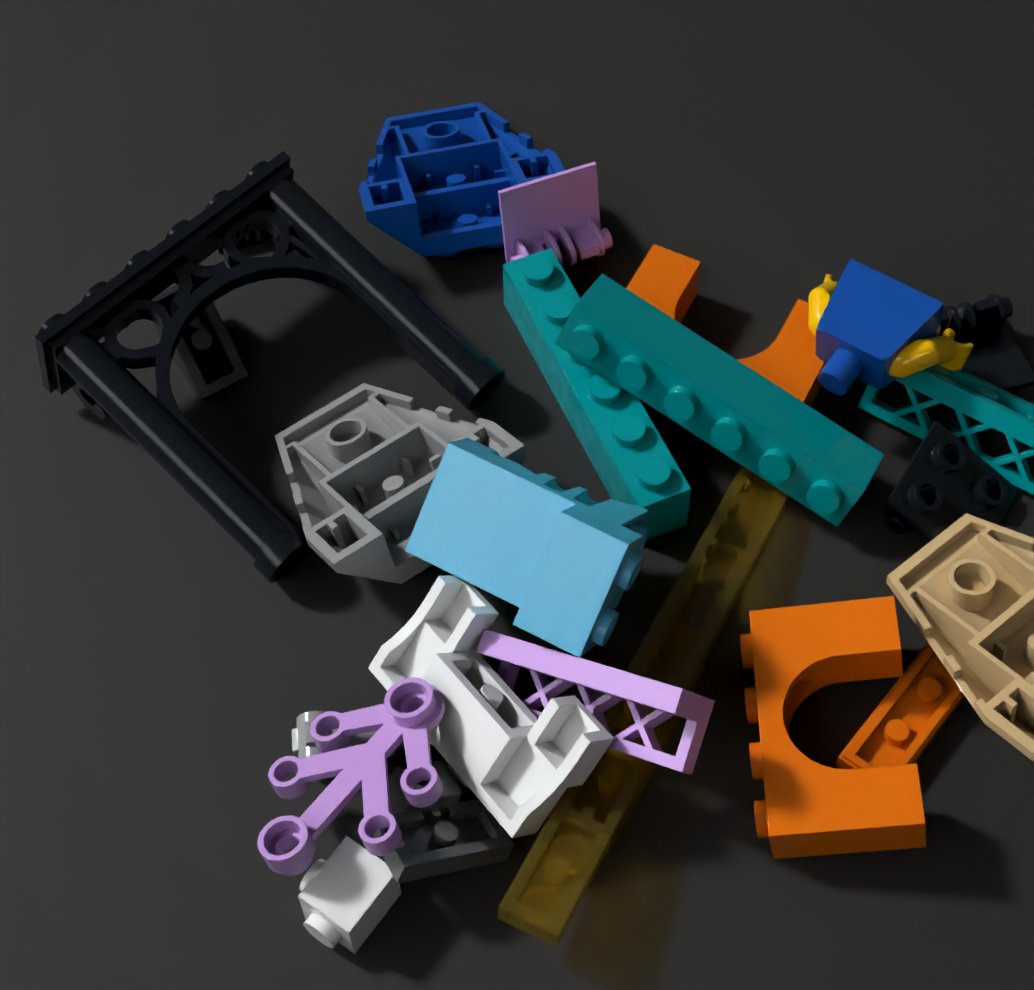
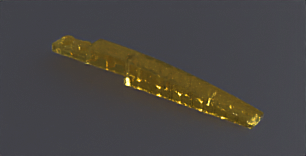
M744 466L740 467L626 672L694 692L790 496ZM622 700L612 706L605 716L612 736H616L635 724L626 700ZM644 706L647 715L655 711V709ZM673 716L653 728L662 752L681 717ZM641 737L633 741L645 746ZM608 748L583 785L568 787L556 803L498 908V919L557 947L606 853H611L657 764Z

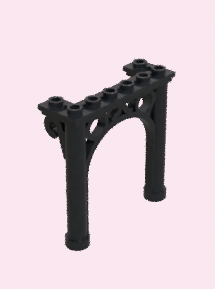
M284 151L268 163L266 161L257 163L248 172L244 181L230 191L222 190L218 192L208 202L205 210L190 221L182 220L175 224L167 233L165 240L149 252L142 250L136 253L127 262L122 272L107 283L101 281L93 285L83 296L82 302L66 314L58 313L49 318L35 336L43 387L50 394L57 390L61 395L72 388L81 402L100 419H105L110 415L255 560L254 568L269 583H274L283 578L302 560L310 548L306 537L189 423L177 406L170 385V368L176 347L191 322L207 306L232 290L250 283L275 278L311 280L336 289L352 300L468 411L475 409L484 402L505 376V371L490 357L482 358L293 180L294 170L290 167L291 158ZM270 236L276 249L273 256L252 258L240 253L235 245L243 238L248 242L255 238L260 243ZM223 246L224 258L230 268L227 269L224 261L210 266L199 265V263ZM175 283L178 291L177 295L171 300V312L174 314L170 318L164 306L151 300ZM146 319L153 321L162 330L158 345L133 350L126 348L117 340V335L136 320ZM104 336V342L100 343L98 340ZM155 366L157 398L126 368L134 370Z

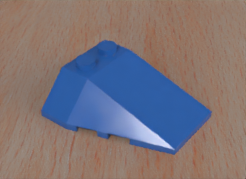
M475 102L386 118L376 143V158L370 159L368 163L369 176L367 181H361L359 195L366 220L423 257H450L467 249L503 247L504 241L498 190L564 171L565 168L557 153L549 148L543 150L542 153L533 147V137L525 132L517 136L510 131L509 121L482 103Z

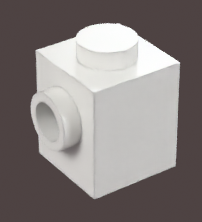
M346 835L326 861L319 859L309 868L299 887L301 893L298 895V899L306 918L303 925L313 937L329 948H334L339 942L355 954L402 893L400 883H396L388 865L377 856L370 854L364 847Z

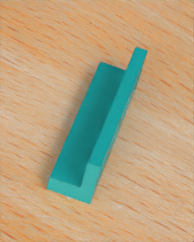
M940 365L932 366L906 378L896 377L894 379L905 385L912 403L896 409L876 399L880 389L869 384L867 385L858 408L922 440L932 426L926 408L941 403L953 408L961 428L950 432L957 438L965 436L967 444H964L1012 485L1034 495V477L1026 458L1034 456V404L962 369L952 371ZM920 393H922V394H924V395H926V396H928V397H930V398H929V399H926V400H922V397H921ZM912 412H915L918 419H916V418H914V417H912V416H910V415H908V414H909V413H912ZM969 417L979 421L980 423L972 425ZM990 428L1004 433L1012 453L994 458L982 452L976 433ZM1020 442L1030 446V448L1022 449ZM1015 461L1018 469L1007 463Z

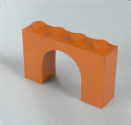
M653 244L626 289L681 323L697 296L701 261ZM798 299L775 341L764 351L754 356L737 360L811 407L822 386L817 376L826 362L820 360L816 355V337L813 336L808 328V302Z
M894 596L749 611L751 633L740 634L743 668L744 670L754 669L755 687L744 688L748 724L759 723L760 742L749 743L753 780H764L765 791L764 800H754L757 837L769 838L774 859L927 847L926 824L917 763L857 769L831 768L806 757L793 744L788 735L793 714L799 705L813 692L835 683L903 677L902 651Z

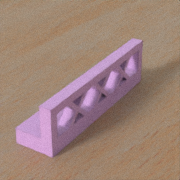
M483 630L476 652L501 661L497 674L512 691L520 667L530 670L538 692L522 702L537 718H539L542 712L536 709L542 705L545 709L551 698H555L576 684L585 707L611 734L603 712L620 701L626 700L635 724L613 736L614 740L608 748L692 775L713 709L714 700L676 686L493 631ZM547 676L556 678V680L549 683ZM594 690L604 693L605 695L597 699ZM644 706L655 709V711L647 715ZM673 716H678L687 720L676 755L673 756L662 752L653 728ZM641 737L645 746L633 741Z

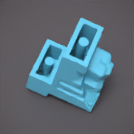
M465 438L448 443L405 551L519 607L513 625L580 658L596 644L603 647L616 626L619 612L615 611V608L624 590L628 591L633 585L644 560V557L639 554L649 535V529L642 526L649 510L639 505L626 504L614 499L601 503L595 502L589 497L588 490L580 486L564 490L557 485L556 477L546 473L535 474L519 463L501 457L496 450L472 439Z

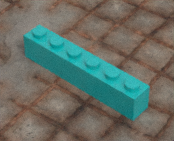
M549 248L503 264L504 305L610 498L626 504L639 505L649 510L642 525L649 529L647 540L686 526L691 487L639 398L555 344L574 305L579 301L580 297L552 249Z
M603 273L574 305L555 342L557 346L836 527H838L864 493L884 456L877 449Z

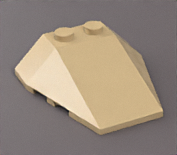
M966 513L888 574L886 583L983 723L1034 762V538Z

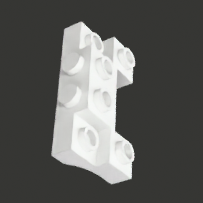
M454 575L438 576L415 614L403 628L380 647L368 669L387 691L396 682L411 677L421 678L435 686L440 691L444 700L445 712L440 723L429 732L430 744L438 750L454 769L456 778L463 785L471 789L511 838L535 834L568 787L583 785L614 740V737L575 695L551 698L539 718H537L484 658L476 652L483 630L491 628L499 613L472 584Z

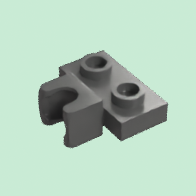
M434 761L432 766L436 769L442 782L443 792L439 800L428 807H414L407 801L400 786V778L405 769L396 767L388 775L391 813L402 832V840L395 851L383 856L397 884L507 861L514 847V843L508 833L479 799L459 802L462 790L448 766L442 761ZM416 784L413 789H422L425 786ZM389 828L377 830L372 837L378 838L383 836Z

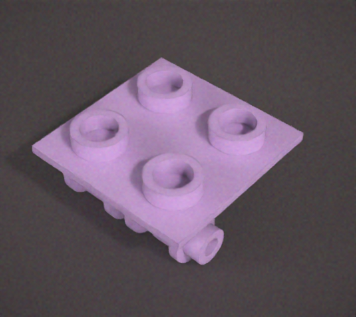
M595 161L498 190L506 263L551 248L562 267L563 258L571 266L577 263L576 254H578L581 260L595 255L600 257L605 255V249L613 246L609 230L607 228L601 229L597 164Z

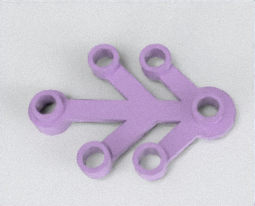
M405 678L389 688L385 695L384 704L344 713L337 711L323 712L315 717L310 725V734L317 748L323 753L302 758L291 755L284 756L271 765L268 771V779L276 794L280 798L287 800L303 795L313 781L335 777L300 817L293 815L280 816L268 822L261 830L257 840L258 850L273 872L287 876H294L304 872L310 866L315 854L316 845L314 841L361 788L364 818L359 823L358 834L366 850L375 856H385L398 848L402 840V832L391 813L387 758L404 741L407 769L401 775L400 786L407 801L412 806L418 808L431 806L439 800L443 792L442 782L436 769L432 766L429 732L440 723L445 712L444 700L440 691L435 686L421 678ZM336 728L338 729L332 735L324 736V734L327 731ZM377 731L367 743L347 747L350 743L351 735ZM297 773L291 780L282 782L287 775ZM421 781H430L422 789H413ZM389 828L383 836L371 838L377 830Z

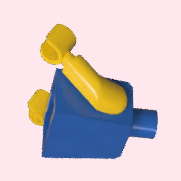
M852 258L847 263L838 282L834 281L833 275L826 274L824 283L814 288L808 296V328L813 336L816 337V355L820 360L826 362L817 376L818 381L825 389L836 395L846 394L856 378L877 389L886 388L896 377L906 378L935 365H940L952 371L961 370L974 345L970 342L968 344H961L954 341L956 332L950 328H947L942 336H938L941 329L943 302Z

